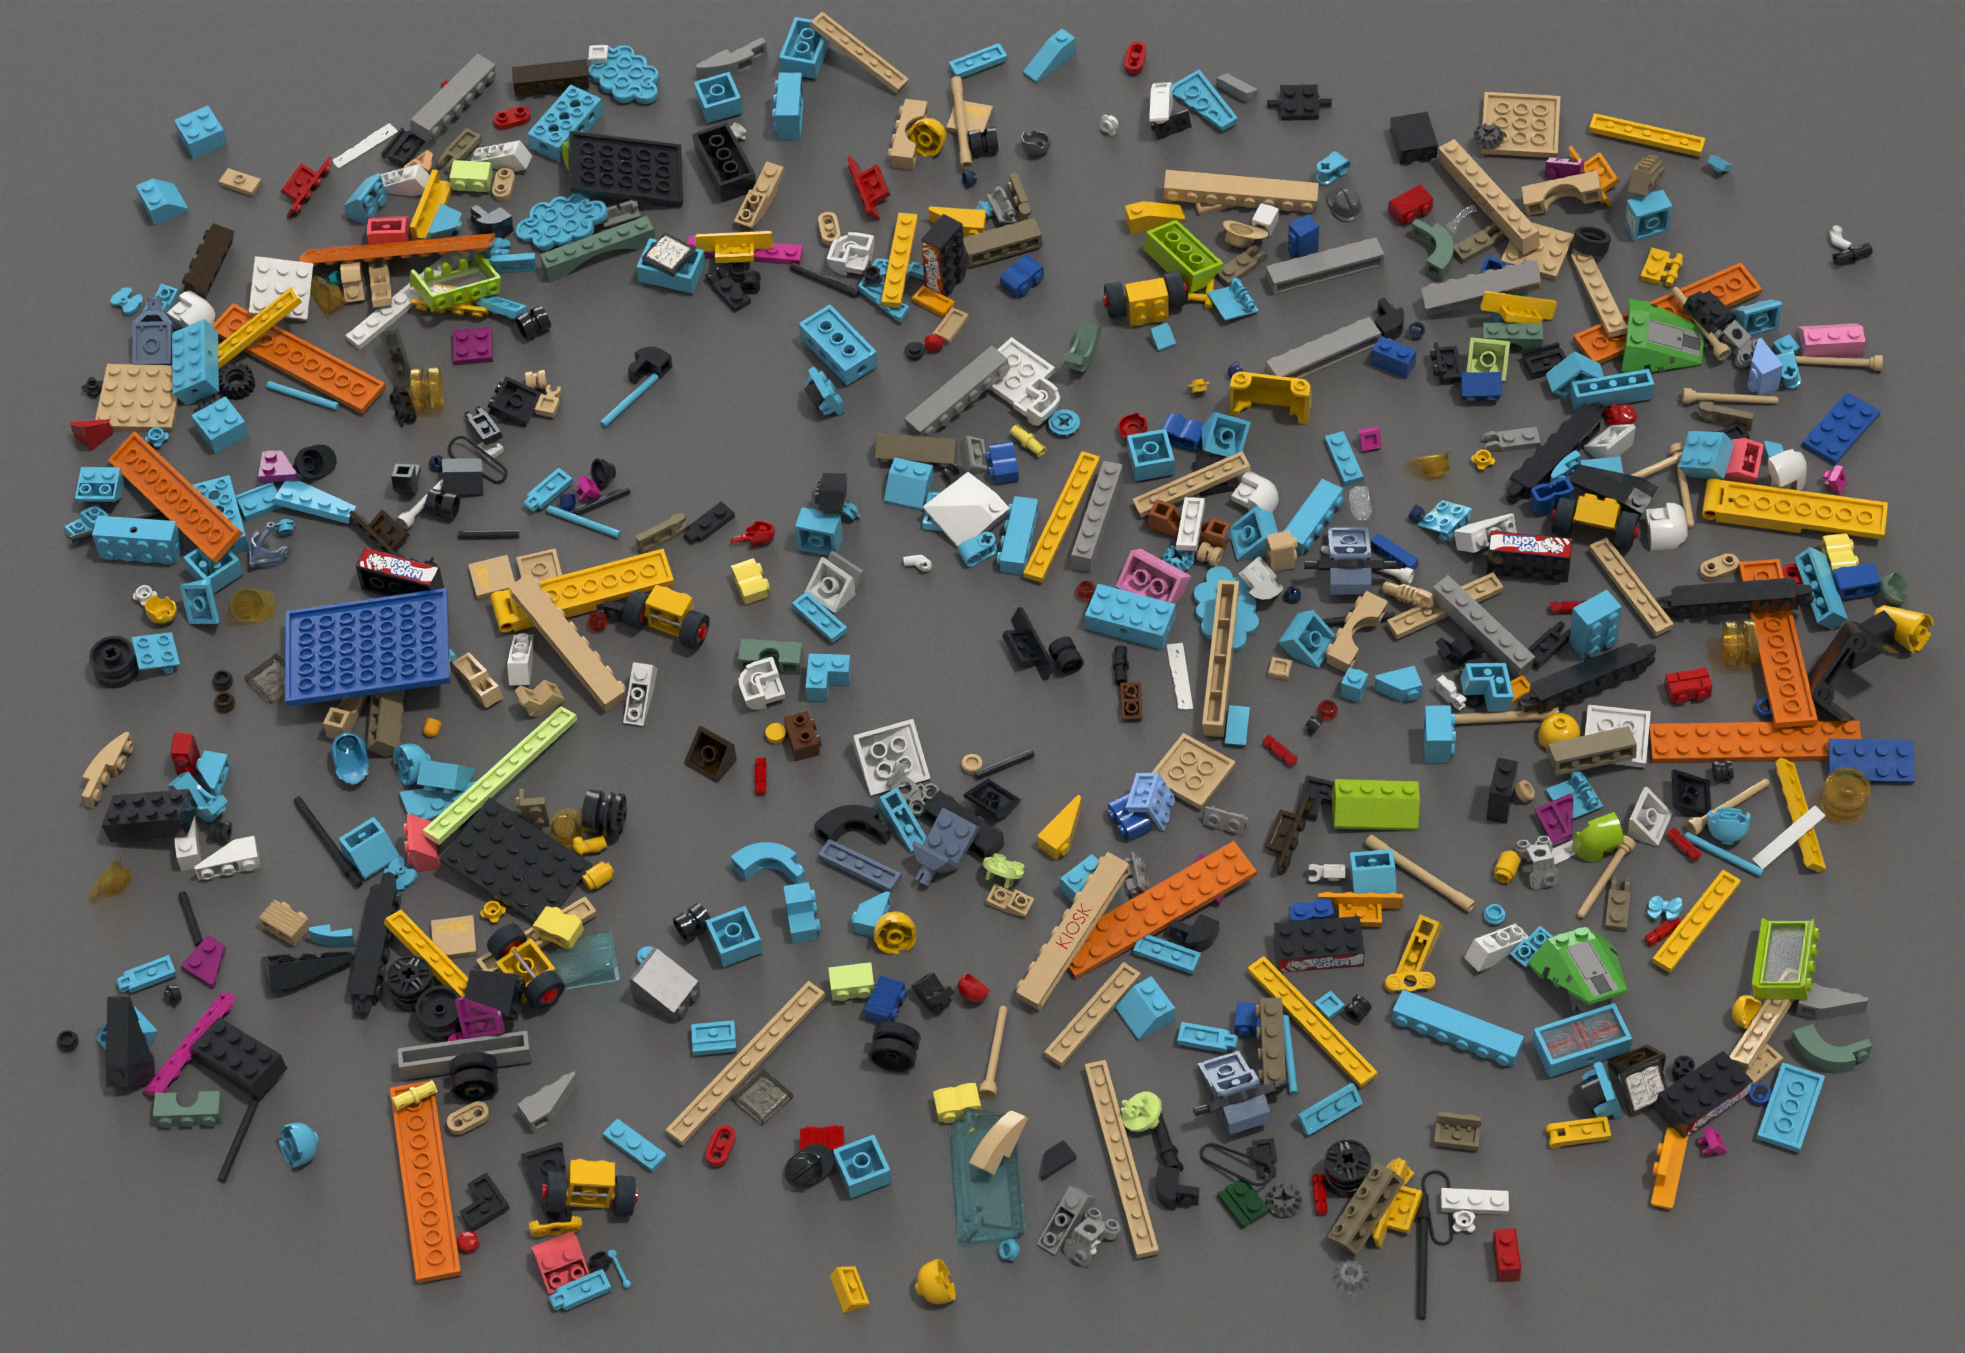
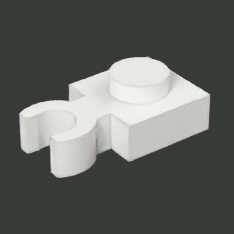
M1443 675L1439 677L1436 682V692L1449 704L1453 703L1458 711H1461L1466 707L1464 704L1466 698L1457 692L1453 681L1448 680Z

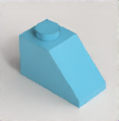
M440 204L425 239L451 237L454 231L458 232L462 221L459 220L462 213L444 204Z
M1415 666L1375 676L1374 688L1382 694L1401 702L1412 701L1422 697V683Z
M204 750L202 757L197 760L196 768L210 794L219 796L231 764L227 754Z
M886 891L859 904L857 912H853L851 924H854L855 933L874 937L876 922L882 915L889 912L891 906L890 892Z

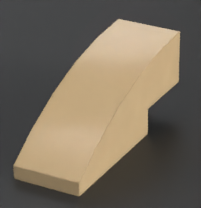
M470 653L452 662L453 667L467 687L485 708L503 699L499 686L489 677L487 670Z
M1010 1110L982 1139L969 1163L995 1175L1003 1156L1010 1157L1028 1117Z

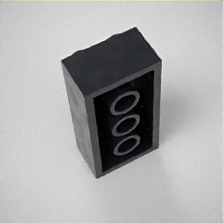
M728 122L692 134L694 149L722 201L753 190L756 184L755 172Z
M189 789L113 795L101 826L111 843L187 837L198 805Z
M220 1017L190 1047L198 1063L257 1099H260L288 1069L280 1053Z

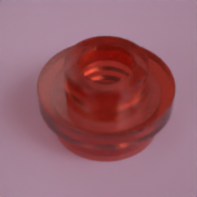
M1082 581L1076 588V595L1082 600H1090L1094 595L1096 587L1090 581Z
M596 611L590 614L588 624L592 630L602 631L607 626L608 618L604 612Z
M1324 700L1318 705L1317 713L1322 719L1330 720L1337 716L1338 707L1333 701Z

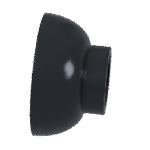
M594 459L591 465L592 479L598 487L606 486L616 476L614 464L608 463L604 459Z

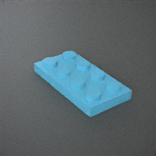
M1782 1062L1757 1139L1800 1153L1825 1076Z

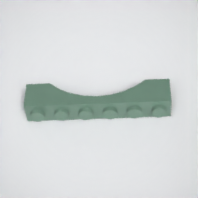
M644 216L540 254L542 269L549 283L564 278L580 264L601 253L617 249L640 250L645 248L649 238L655 239L654 228L648 217Z

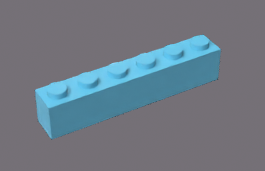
M1402 990L1392 1011V1021L1397 1025L1409 1027L1422 1035L1427 1034L1440 1042L1455 1045L1461 1050L1471 1051L1481 1058H1489L1502 1066L1513 1068L1523 1048L1524 1036L1405 990Z

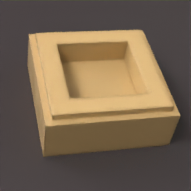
M1272 657L1268 678L1288 681L1292 660Z

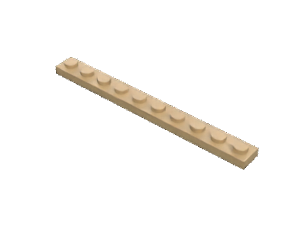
M808 981L666 1129V1134L683 1146L825 998V992Z
M1102 1060L1085 1064V1072L1136 1257L1138 1259L1159 1254L1107 1062Z

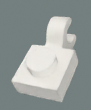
M1344 864L1309 865V870L1317 871L1315 876H1309V881H1318L1322 876L1330 881H1339L1341 878H1345Z

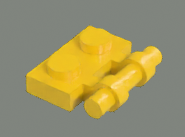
M1652 247L1641 273L1640 281L1659 285L1660 281L1663 280L1666 281V286L1672 287L1678 278L1677 272L1683 265V255L1677 253L1675 258L1670 259V252ZM1667 267L1671 269L1670 271L1666 272L1665 268Z

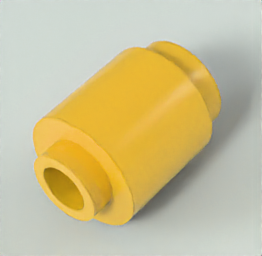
M1508 850L1500 854L1494 869V877L1498 881L1509 883L1514 879L1521 862L1516 852Z
M601 861L585 871L582 880L590 891L593 889L597 890L613 879L612 874H614V870L608 862L605 864Z

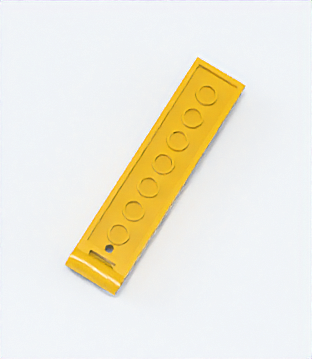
M1710 478L1706 482L1702 516L1709 520L1716 519V522L1801 533V529H1809L1838 534L1847 533V535L1884 540L1888 503Z
M664 549L539 581L542 591L550 594L554 601L553 604L556 608L560 607L566 615L565 618L597 610L596 605L604 603L605 600L614 601L629 597L635 590L644 593L653 590L655 585L661 587L674 585V579ZM509 589L496 591L490 595L496 621L501 632L506 633L513 629L514 631L534 627L533 623L510 597Z

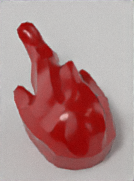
M1612 404L1611 408H1606L1603 414L1610 418L1606 420L1610 425L1634 424L1637 420L1635 409L1627 404Z
M755 521L746 528V532L751 533H744L741 536L731 539V543L749 542L752 547L769 544L775 537V528L769 522Z

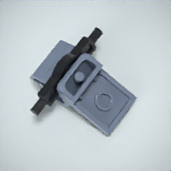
M1328 528L1329 560L1304 561V570H1329L1330 594L1364 595L1366 591L1371 593V570L1397 569V561L1371 560L1368 528Z
M1238 1050L1198 1063L1199 1071L1211 1090L1214 1101L1193 1108L1195 1117L1217 1111L1230 1135L1272 1122L1265 1095L1288 1088L1289 1083L1285 1078L1259 1086L1260 1082L1253 1069H1249Z

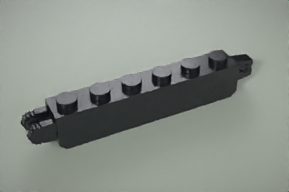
M1596 402L1590 406L1584 404L1580 409H1576L1568 421H1564L1555 434L1552 433L1543 446L1540 445L1531 458H1527L1519 470H1515L1510 477L1511 484L1507 488V502L1515 504L1522 497L1530 499L1532 488L1540 484H1547L1559 462L1573 451L1577 450L1579 452L1600 431L1601 417L1606 410V406Z
M1793 578L1675 586L1671 590V595L1658 597L1656 601L1665 613H1673L1674 618L1798 610V605L1813 603L1814 596L1811 585H1796V580Z
M1628 643L1531 682L1529 693L1518 699V706L1524 713L1536 710L1539 714H1542L1635 675H1640L1646 671V666L1654 663L1656 646L1649 643L1638 647L1635 643Z
M391 872L383 874L380 884L370 887L349 985V992L354 1002L356 1016H368L371 1007L376 1006L378 998L382 996L381 981L386 977L385 962L389 961V943H392L394 939V934L384 925L385 918L396 913L397 907L401 905V894H398L395 876Z

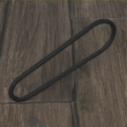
M457 436L450 441L448 452L452 459H458L451 452L453 442L458 439H464L499 465L505 472L504 477L499 481L492 479L484 473L483 477L496 484L502 483L506 479L507 469L465 436Z
M1207 1143L1200 1150L1202 1160L1253 1186H1263L1269 1183L1273 1177L1272 1166L1258 1158L1216 1143ZM1208 1146H1215L1262 1163L1270 1169L1269 1178L1262 1183L1252 1182L1208 1160L1203 1156V1151Z
M1440 1170L1428 1171L1424 1174L1421 1182L1423 1194H1426L1425 1179L1430 1174L1437 1173L1444 1176L1447 1181V1188H1450L1449 1177ZM1449 1212L1450 1238L1445 1242H1440L1435 1238L1432 1220L1429 1221L1432 1240L1438 1245H1447L1453 1239L1452 1212Z

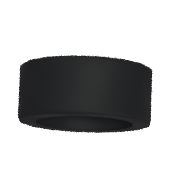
M1583 226L1575 230L1572 246L1575 250L1586 255L1603 256L1608 252L1611 237L1601 229Z

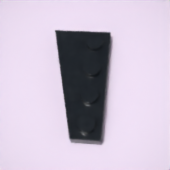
M563 1142L522 1153V1163L548 1224L571 1222V1206H565L563 1212L545 1211L544 1198L541 1197L542 1184H545L548 1171L566 1173Z

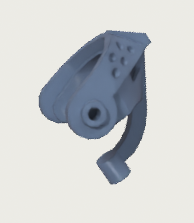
M273 522L267 523V529L263 533L255 531L250 538L249 566L252 568H275L280 566L291 553V548L288 546H282L276 551H270L262 547L267 536L275 532V524ZM267 557L266 560H258V559H257V558Z

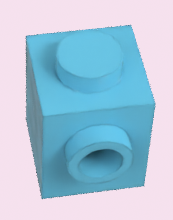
M1349 667L1341 682L1340 697L1360 704L1367 690L1368 674L1362 670Z

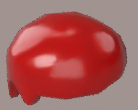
M1138 412L1128 414L1121 418L1118 424V431L1120 436L1127 441L1128 435L1147 432L1148 423L1145 416H1141Z
M965 973L958 980V991L966 1001L979 1003L990 993V990L969 973Z

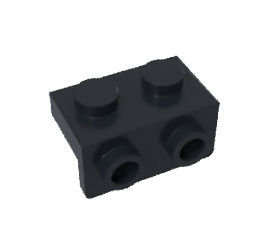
M1434 341V347L1430 349L1431 361L1435 360V364H1433L1434 376H1438L1439 384L1459 382L1462 369L1457 346L1439 347L1438 341Z

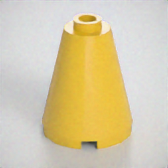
M1886 605L1876 609L1874 615L1885 610L1897 623L1894 640L1906 650L1915 653V650L1919 652L1926 645L1931 636V633L1928 632L1929 628L1934 626V620L1930 615Z

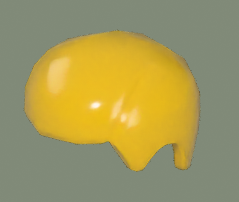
M153 595L144 604L148 619L156 624L171 622L178 612L176 603L168 597L160 599L157 595Z
M1743 995L1739 997L1732 1008V1018L1736 1025L1748 1029L1762 1007L1761 1002L1754 999L1753 996Z

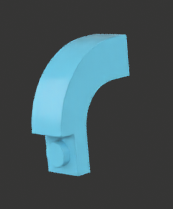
M189 772L181 773L167 786L169 790L189 789L198 805L195 815L204 821L212 822L226 810L224 804L228 802L223 795L213 796L196 782Z
M771 842L755 843L740 849L731 856L732 868L745 881L761 870L775 869L784 873L794 884L805 883V871L797 862V854L784 845Z

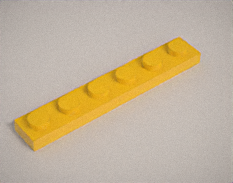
M1595 113L1589 127V132L1698 157H1701L1706 139Z
M898 213L881 300L882 307L901 308L918 214Z
M292 287L218 345L219 369L302 303L297 292Z
M1781 757L1775 761L1777 775L1781 780L1782 792L1788 803L1787 809L1791 814L1792 824H1794L1809 810L1795 764ZM1813 826L1798 839V845L1802 850L1805 866L1821 873L1826 869Z
M1722 870L1655 954L1652 963L1671 973L1737 890L1741 880Z
M402 910L385 918L384 925L415 956L427 961L432 974L444 986L451 987L458 992L460 997L465 998L468 977Z

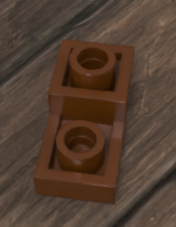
M1141 682L1120 683L1122 720L1142 719Z

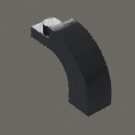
M844 805L834 808L825 813L814 824L815 835L824 842H827L828 839L836 842L842 835L851 831L866 832L885 845L891 840L890 828L885 822L879 820V812L863 805Z

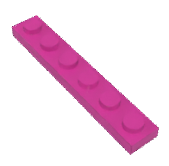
M689 236L687 245L692 248H696L695 236ZM773 243V248L754 249V261L792 264L794 262L800 265L803 246ZM704 251L705 257L715 258V251Z
M231 992L221 993L143 1090L148 1096H155V1093H165L167 1091V1085L170 1081L175 1079L181 1073L182 1066L193 1058L194 1054L190 1047L219 1017L221 1018L232 1009V1003L236 997Z

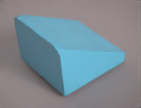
M1168 323L1150 329V338L1158 352L1176 345Z
M1763 441V454L1768 465V458L1782 453L1784 450L1782 444Z

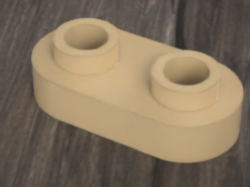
M502 168L496 172L492 187L495 200L503 202L512 196L515 183V175L512 169Z
M832 212L822 213L818 217L822 242L825 245L831 246L835 239L841 237L837 216Z
M1723 554L1707 560L1701 565L1700 576L1702 579L1712 582L1732 575L1738 570L1739 559L1733 554Z
M477 1101L453 1112L447 1119L449 1131L455 1135H461L485 1123L489 1118L488 1107L485 1103ZM458 1123L462 1124V1126L456 1127Z

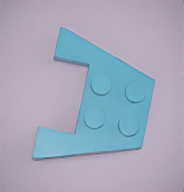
M876 258L872 266L880 268V276L883 277L882 282L866 285L864 283L865 278L863 277L858 285V290L901 323L909 312V306L903 303L901 308L881 306L889 260ZM917 262L909 264L906 281L909 276L924 280L923 265H919Z

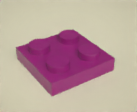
M492 327L453 330L454 365L493 362Z

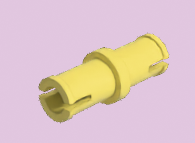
M1018 424L1014 425L1010 430V435L1020 441L1021 446L1025 449L1028 448L1035 453L1037 457H1042L1047 451V447L1043 446L1035 439L1033 434H1028Z
M430 1080L416 1088L410 1087L409 1091L392 1097V1102L396 1110H399L412 1103H420L421 1099L436 1094L437 1089L434 1082Z

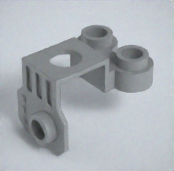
M1734 320L1723 328V331L1718 329L1714 335L1718 339L1721 335L1725 334L1737 347L1733 351L1736 355L1734 362L1737 367L1744 369L1752 362V356L1754 355L1758 339L1751 341L1750 334ZM1734 329L1742 333L1741 339H1735L1732 336Z
M904 761L902 764L899 762L893 768V774L888 778L887 786L890 790H893L897 787L899 789L902 783H908L911 786V791L907 794H901L906 803H909V808L913 815L919 817L924 814V800L929 801L932 798L927 796V792L931 791L935 795L939 788L933 783L926 784L925 786L921 783L917 785L904 774L908 762ZM918 806L921 810L916 812L913 808Z
M1548 836L1538 837L1535 845H1531L1527 840H1519L1515 845V852L1521 859L1526 858L1527 861L1532 860L1533 872L1529 875L1530 887L1534 890L1556 886L1559 882V870L1554 867V857L1551 853L1553 851V844Z
M1090 1208L1085 1212L1083 1222L1073 1230L1072 1237L1066 1240L1063 1249L1066 1256L1083 1267L1089 1266L1093 1255L1090 1249L1092 1242L1096 1238L1100 1240L1104 1238L1115 1240L1120 1232V1226L1116 1220L1101 1221L1102 1215L1097 1208Z

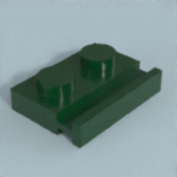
M1241 1179L1225 1187V1190L1217 1192L1219 1200L1242 1229L1269 1214V1208L1249 1183Z

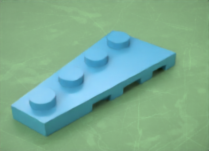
M1200 69L1172 85L1173 96L1221 131H1225L1239 122L1238 117Z
M299 480L285 481L274 497L275 505L347 524L353 518L349 512L351 510L356 512V506Z
M477 781L469 782L464 791L456 790L455 794L443 793V788H437L436 791L416 789L399 793L407 814H412L432 822Z

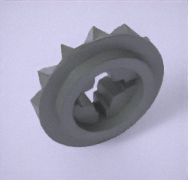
M1484 123L1483 126H1478L1474 131L1473 138L1475 143L1482 148H1496L1504 140V131H1501L1500 126L1495 127L1493 123L1491 125Z
M1282 1183L1280 1186H1273L1272 1190L1268 1192L1266 1204L1274 1215L1289 1217L1296 1214L1301 1208L1302 1197L1299 1190L1293 1188L1292 1184L1287 1186ZM1282 1194L1288 1199L1285 1207L1282 1200H1280Z

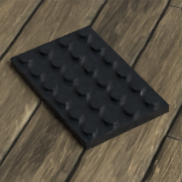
M569 131V193L682 207L681 144Z
M490 797L440 857V863L533 924L546 906L560 909L581 883L585 871L592 868L593 865Z

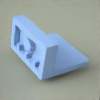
M1136 773L1126 809L1128 812H1148L1159 830L1164 831L1166 824L1169 822L1171 807L1174 805L1175 797L1159 773Z

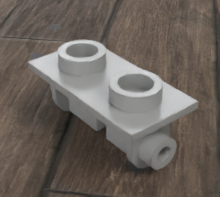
M996 187L994 193L987 194L986 197L999 222L1016 223L1014 218L1015 209L1010 201L1006 200L1008 197L1004 188Z
M630 200L621 203L620 207L616 205L608 207V216L602 222L604 227L641 217L637 208V201Z
M1215 806L1205 807L1203 825L1244 835L1245 825L1248 823V817H1245V814L1228 813L1225 810L1215 808Z
M1132 851V858L1127 857L1124 861L1129 863L1131 868L1127 878L1133 876L1126 880L1128 893L1132 897H1136L1139 893L1147 891V887L1150 884L1144 874L1146 865L1143 858H1139Z

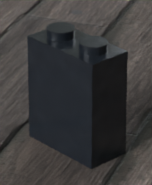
M1428 111L1390 117V132L1400 164L1437 158L1438 143Z
M1885 610L1860 623L1892 647L1897 623ZM1871 644L1864 653L1852 651L1844 664H1847L1853 670L1882 654V652Z
M1497 758L1489 791L1486 820L1507 824L1515 792L1518 761Z
M470 969L465 999L500 1010L503 1020L518 1021V1015L522 1010V995L526 988L525 978L513 973Z

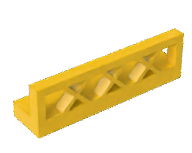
M432 170L410 224L413 241L425 240L440 204L447 205L452 193L451 182L441 181L438 170Z

